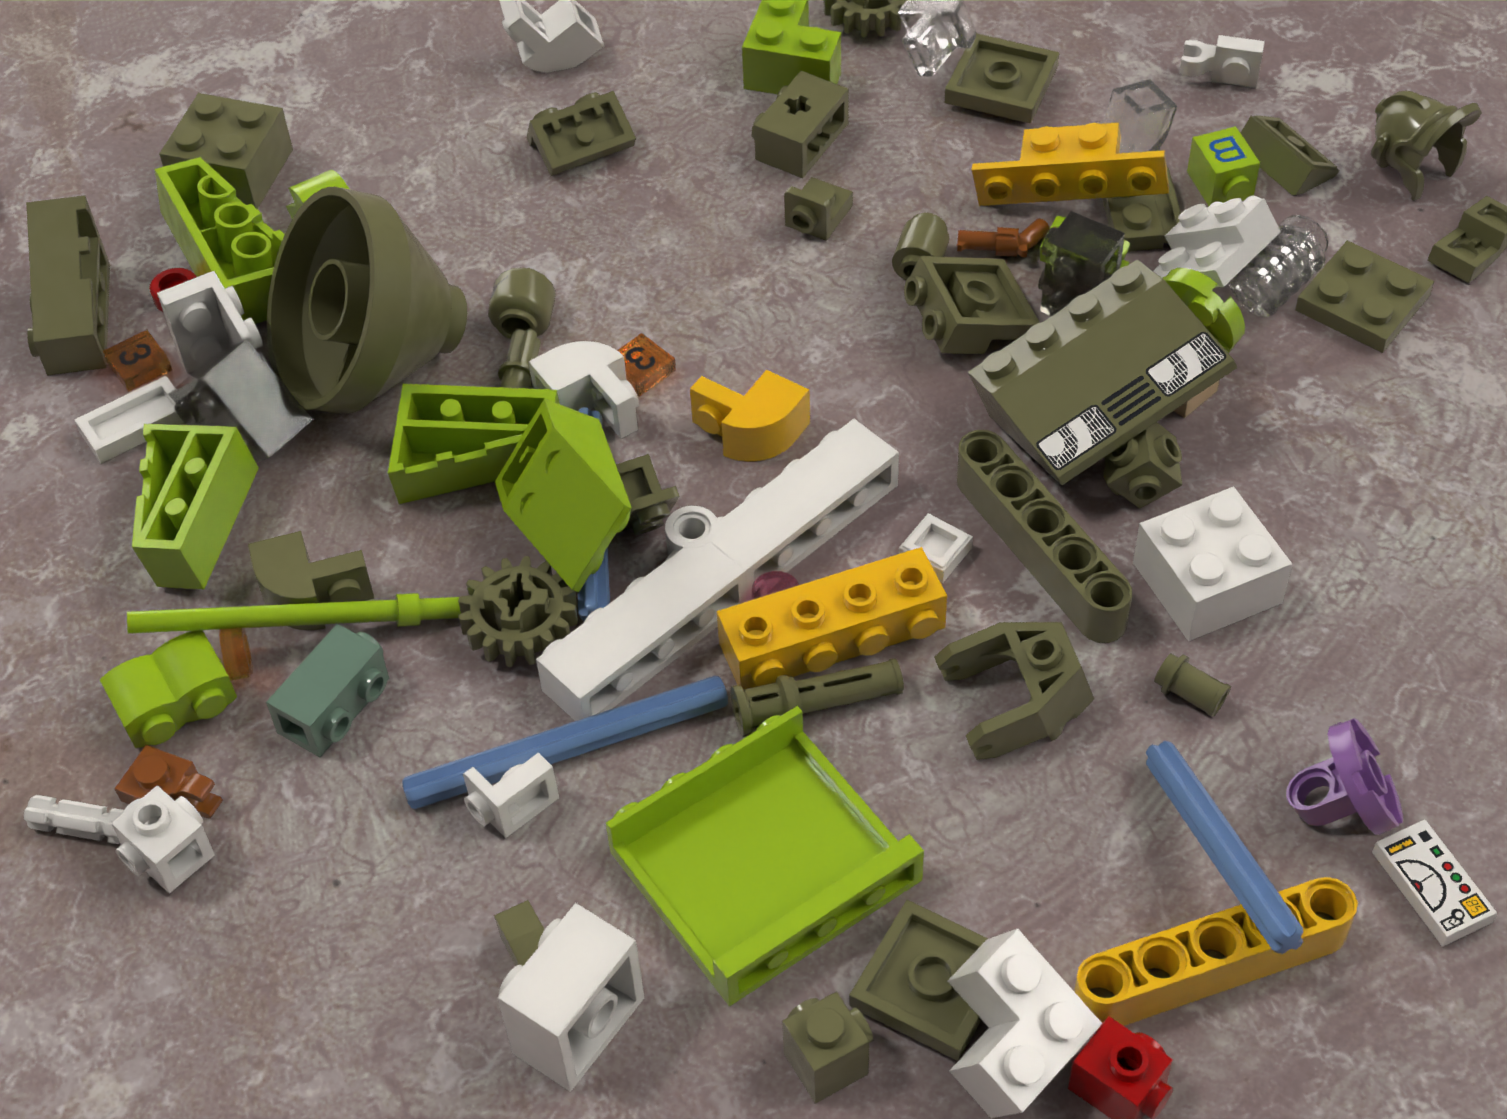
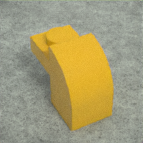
M765 370L745 395H741L703 376H700L690 388L692 422L707 433L722 436L723 456L733 460L754 462L780 455L793 445L810 424V389L768 370Z

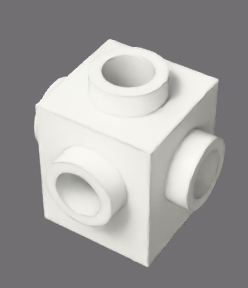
M158 785L144 797L131 802L122 814L111 823L121 843V846L116 849V853L122 862L136 876H140L146 871L169 894L215 856L201 825L203 819L196 808L182 796L174 801Z

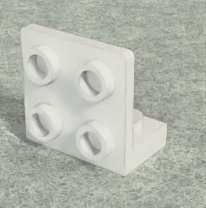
M211 271L157 293L176 351L186 373L233 355L260 403L263 404L271 400L266 382L273 380L272 373L263 354L256 352V348L263 346L262 339L252 318L246 320L241 318L240 315L244 314V310L233 286L224 288L215 271Z

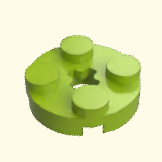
M1189 268L1171 270L1163 279L1222 347L1230 353L1245 333L1244 318L1236 302L1231 296L1223 302L1212 291L1218 284L1203 273Z

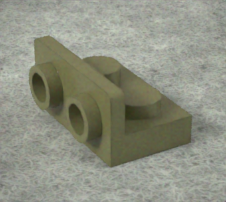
M614 91L599 95L596 92L589 93L579 98L572 106L561 110L552 107L537 113L533 120L529 122L526 137L531 147L537 146L550 176L630 148L635 145L636 136Z

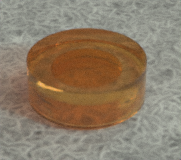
M245 628L219 629L223 662L230 680L249 678L253 674V664Z

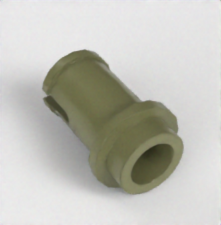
M1170 653L1160 666L1154 679L1155 683L1162 686L1161 692L1165 695L1173 692L1206 711L1211 717L1215 716L1227 699L1231 686L1218 681L1189 664L1188 656L1183 654L1177 657Z

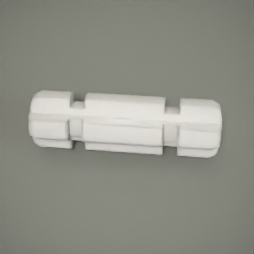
M35 795L30 798L28 806L24 810V820L27 821L29 828L50 832L56 827V833L98 841L103 840L104 836H108L107 842L121 844L111 823L124 810L112 808L110 813H107V807L70 800H61L59 804H56V798Z

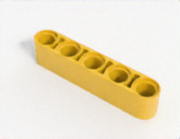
M1329 877L1317 878L1278 891L1303 927V934L1301 935L1303 943L1296 950L1289 949L1283 954L1272 950L1242 904L1088 957L1078 968L1074 992L1102 1024L1110 1016L1125 1026L1327 956L1341 949L1347 939L1357 912L1358 902L1355 893L1344 882ZM1314 912L1326 913L1332 916L1334 920L1322 919ZM1203 950H1217L1224 954L1226 958H1211ZM1147 969H1162L1171 977L1157 978L1149 974ZM1105 988L1115 996L1111 998L1097 997L1090 992V989Z

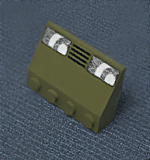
M1136 260L1128 266L1115 271L1110 278L1086 294L1074 298L1068 306L1044 322L1032 326L1026 334L1002 350L987 356L981 364L970 370L968 374L989 416L1052 477L1063 485L1237 369L1235 360L1166 281L1139 260Z

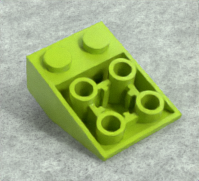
M544 399L495 480L503 511L571 590L579 592L589 575L596 573L600 568L604 552L615 534L620 533L626 527L632 507L600 420Z

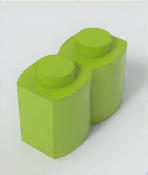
M203 630L189 631L178 635L162 644L152 654L125 661L111 669L100 679L135 748L164 743L187 722L213 718L223 712L237 698L231 680Z

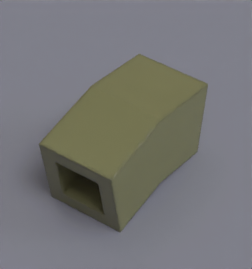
M529 900L494 915L500 937L515 966H524L538 949L540 937L544 932V928Z

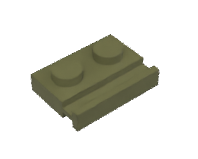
M1168 167L1169 194L1102 198L1111 237L1128 241L1130 243L1128 251L1163 249V245L1168 243L1165 235L1180 222L1178 217L1181 211Z

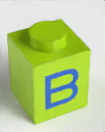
M1236 126L1192 137L1187 173L1208 206L1213 202L1224 203L1234 198H1241L1244 201L1249 196H1254L1260 162Z

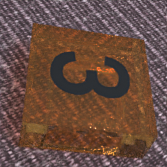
M148 330L103 350L106 362L128 392L173 370L169 358Z
M643 333L617 350L624 356L626 379L639 397L676 371L675 358Z

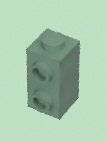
M336 624L266 701L276 732L316 756L321 757L333 742L340 741L347 734L352 721L368 702L375 701L385 689L389 675L383 657V649L369 634L365 632H358L356 634Z

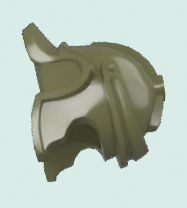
M1412 91L1396 92L1387 99H1383L1375 109L1377 114L1375 125L1376 142L1371 150V156L1373 159H1377V164L1380 168L1390 166L1397 169L1401 173L1404 186L1411 194V200H1418L1421 198L1424 189V177L1419 169L1424 157L1429 154L1434 146L1438 151V160L1444 166L1445 174L1451 177L1461 166L1467 152V140L1463 137L1466 126L1474 124L1479 119L1482 111L1477 103H1470L1458 109L1456 106H1446L1436 99L1422 96Z

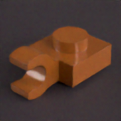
M145 745L114 788L119 799L124 803L130 804L144 797L158 785L174 801L180 796L186 798L196 808L201 817L211 818L223 801L222 797L210 793L215 785L214 781L198 774L192 761L149 745Z

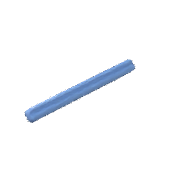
M712 676L407 776L402 780L403 790L409 806L417 809L468 792L463 773L472 767L490 784L499 782L510 768L525 763L537 753L550 764H554L723 708L728 704L727 690L720 676Z

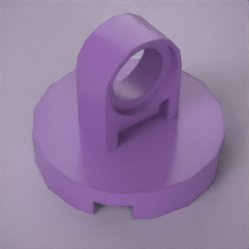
M1355 718L1329 726L1327 734L1332 758L1307 767L1292 778L1286 789V798L1291 807L1304 822L1314 826L1329 824L1357 812L1365 825L1375 835L1384 834L1398 827L1403 822L1401 803L1390 774L1383 776L1374 758L1380 752L1365 727ZM1322 786L1329 787V792L1323 801L1312 806L1305 805V799L1312 790Z

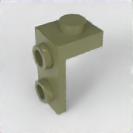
M649 454L616 464L632 507L629 521L623 531L632 528L634 535H640L663 526V518L671 514L670 511L680 497L677 487L661 489Z

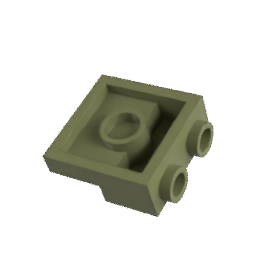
M920 256L911 276L905 282L904 297L906 303L910 306H917L923 317L922 332L927 340H935L941 353L984 354L992 339L1017 340L1026 334L1032 326L1040 323L1004 259Z

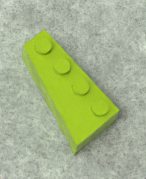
M201 157L156 168L155 176L160 212L196 277L215 271L224 288L233 286L244 310V314L240 315L243 320L252 318L255 324L267 321L272 273L285 234L280 229L273 231L263 221L262 213L252 204L246 205L236 197V189Z

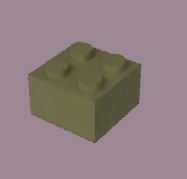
M198 93L159 155L163 166L201 157L236 189V197L244 204H252L258 209L291 154L293 147L283 108Z

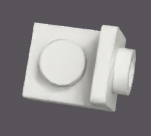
M539 753L525 763L510 768L494 786L474 767L463 773L468 791V796L464 798V802L469 812L482 826L491 823L505 838L559 799L553 766Z

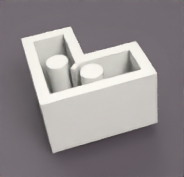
M1017 928L987 939L948 980L949 984L989 1027L949 1072L990 1118L1022 1113L1102 1023Z

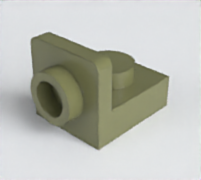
M813 177L809 179L802 190L790 186L784 193L785 226L827 241L853 206V192Z

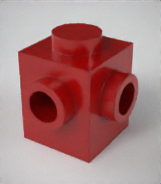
M1108 1016L1074 1059L1068 1089L1110 1119H1142L1144 1115L1150 1119H1155L1168 1102L1174 1089L1167 1084L1173 1059L1166 1055L1163 1047L1149 1035L1141 1032L1134 1033Z

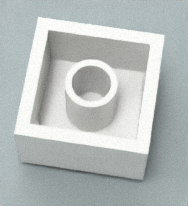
M1234 486L1139 523L1133 564L1188 641L1283 603L1292 562Z
M577 903L572 906L562 920L559 918L553 920L542 933L538 949L524 966L517 965L507 974L499 990L497 998L512 1054L571 1092L644 999L636 940Z

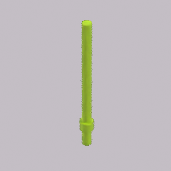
M418 593L396 594L395 600L127 611L128 634L389 621H396L397 626H419L420 620L459 618L458 615L461 614L458 602L459 597L419 598Z

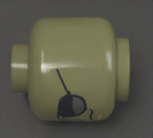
M511 268L502 272L494 282L488 308V317L492 325L509 339L512 338L513 333L518 329L524 331L532 329L537 333V336L542 335L550 326L556 291L552 282L544 274L530 268Z

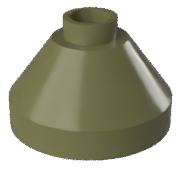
M340 187L323 188L309 197L295 214L283 237L269 289L267 309L269 355L276 381L285 397L292 404L302 409L339 414L354 413L432 361L438 353L447 354L456 349L464 335L467 323L465 295L458 286L448 283L444 273L393 206L379 195Z

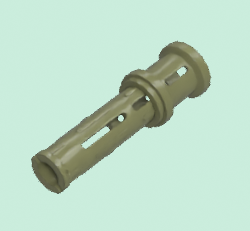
M893 658L886 662L841 670L795 681L792 676L781 675L777 676L776 683L743 689L741 685L731 686L730 693L735 721L740 734L744 736L751 734L752 728L759 727L766 719L775 715L781 716L796 706L805 714L887 695H899L903 693L904 683L899 663Z

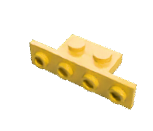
M1119 122L1024 129L1020 160L972 164L979 206L1169 194L1165 150L1120 153L1121 133Z

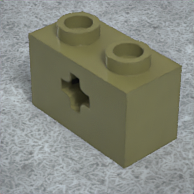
M801 71L788 86L782 87L776 100L766 112H762L756 117L751 132L752 138L755 141V160L804 178L849 124V89Z

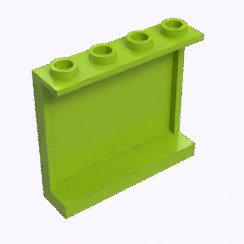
M798 706L781 716L775 715L766 719L749 736L735 744H726L720 747L703 764L688 773H678L664 783L660 790L640 802L626 804L615 813L611 820L606 822L610 853L729 1007L923 880L924 850L910 834L899 841L804 733L803 711Z

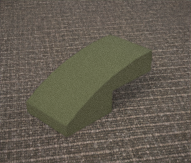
M1489 196L1478 201L1463 212L1459 225L1455 230L1433 245L1427 261L1467 283L1472 282L1507 248V206Z

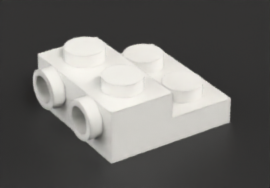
M1249 196L1243 202L1241 198H1234L1224 203L1213 202L1208 207L1205 204H1197L1182 212L1178 217L1180 222L1165 235L1172 250L1159 258L1158 262L1160 265L1153 272L1163 278L1173 269L1189 268L1203 273L1218 284L1215 288L1224 287L1281 231L1264 198Z

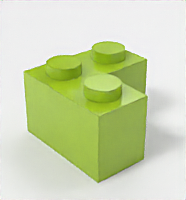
M761 0L742 45L744 89L778 95L782 87L788 86L801 71L838 84L841 76V32L819 27H809V0Z

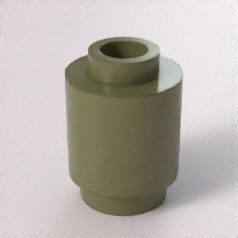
M919 213L905 223L892 257V267L898 276L907 280L911 276L920 256L944 257L949 244V233L944 220L932 213Z

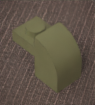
M301 531L248 544L253 570L265 605L350 602L374 599L362 550L310 562ZM325 625L288 626L299 630H320L326 628Z

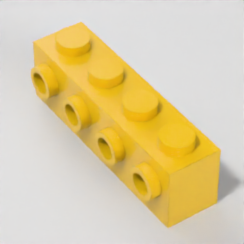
M919 547L718 610L716 612L719 645L737 685H741L743 689L776 683L777 676L787 675L788 677H794L810 671H824L835 663L860 655H874L885 647L913 638L923 639L931 636L936 631L946 628L947 594L923 548Z

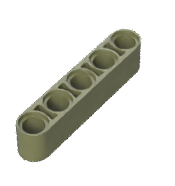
M975 430L964 435L959 442L957 485L960 491L1084 636L1098 643H1110L1122 637L1127 629L1132 600V587L1128 580L999 435L989 430Z

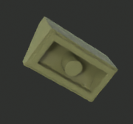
M1258 115L1250 116L1240 132L1259 160L1260 168L1291 195L1303 194L1336 177L1339 172L1338 167L1280 118Z

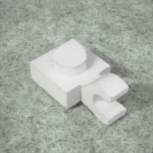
M1219 35L1216 46L1196 40H1187L1184 45L1179 73L1188 77H1197L1205 72L1212 71L1211 82L1256 88L1264 41Z

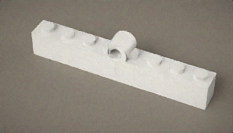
M852 419L838 431L828 433L820 444L804 457L791 461L779 476L763 488L754 489L742 504L726 516L716 518L710 510L700 506H685L674 511L668 517L665 524L668 554L665 562L645 577L635 579L623 594L604 608L594 610L582 625L565 638L553 641L546 647L542 655L536 659L542 691L575 721L613 709L718 627L716 611L755 598L897 487L899 452L856 419Z

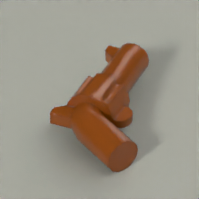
M1038 218L1021 233H1019V228L997 227V232L958 230L957 252H962L965 249L996 251L995 256L1017 257L1018 254L1021 257H1027V250L1033 248L1047 235L1050 227L1045 220Z

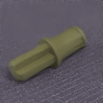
M518 329L513 333L506 362L498 370V376L501 380L500 387L532 388L528 361L538 357L541 344L534 330L528 329L524 331Z

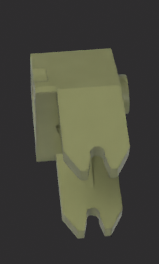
M999 622L948 644L934 656L945 681L966 679L1006 661H1016L1031 694L1028 703L979 723L965 735L976 760L997 758L1049 736L1051 741L1057 739L1062 734L1065 724L1077 718L1094 700L1084 671L1062 622Z

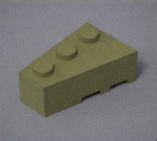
M86 196L26 202L31 286L30 308L33 327L28 328L27 331L30 352L33 357H40L47 376L107 368L110 263Z

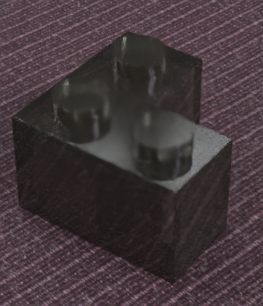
M247 339L211 357L168 393L176 403L174 405L176 413L187 425L237 427L256 463L273 456L313 420Z

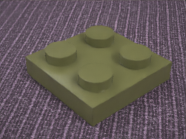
M973 33L945 88L944 103L1012 120L1032 123L1058 68L1060 52Z
M1347 240L1298 296L1295 311L1383 353L1429 298L1435 281Z
M906 900L849 994V1006L852 1008L856 1007L860 1012L959 1061L982 1020L949 984L948 980L988 938L910 900Z

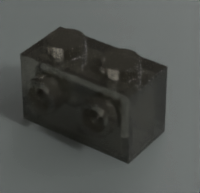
M1072 211L1058 228L1052 227L1048 231L1041 249L1046 259L1045 268L1038 282V289L1042 290L1040 312L1053 316L1068 306L1074 298L1086 294L1120 269L1125 233Z

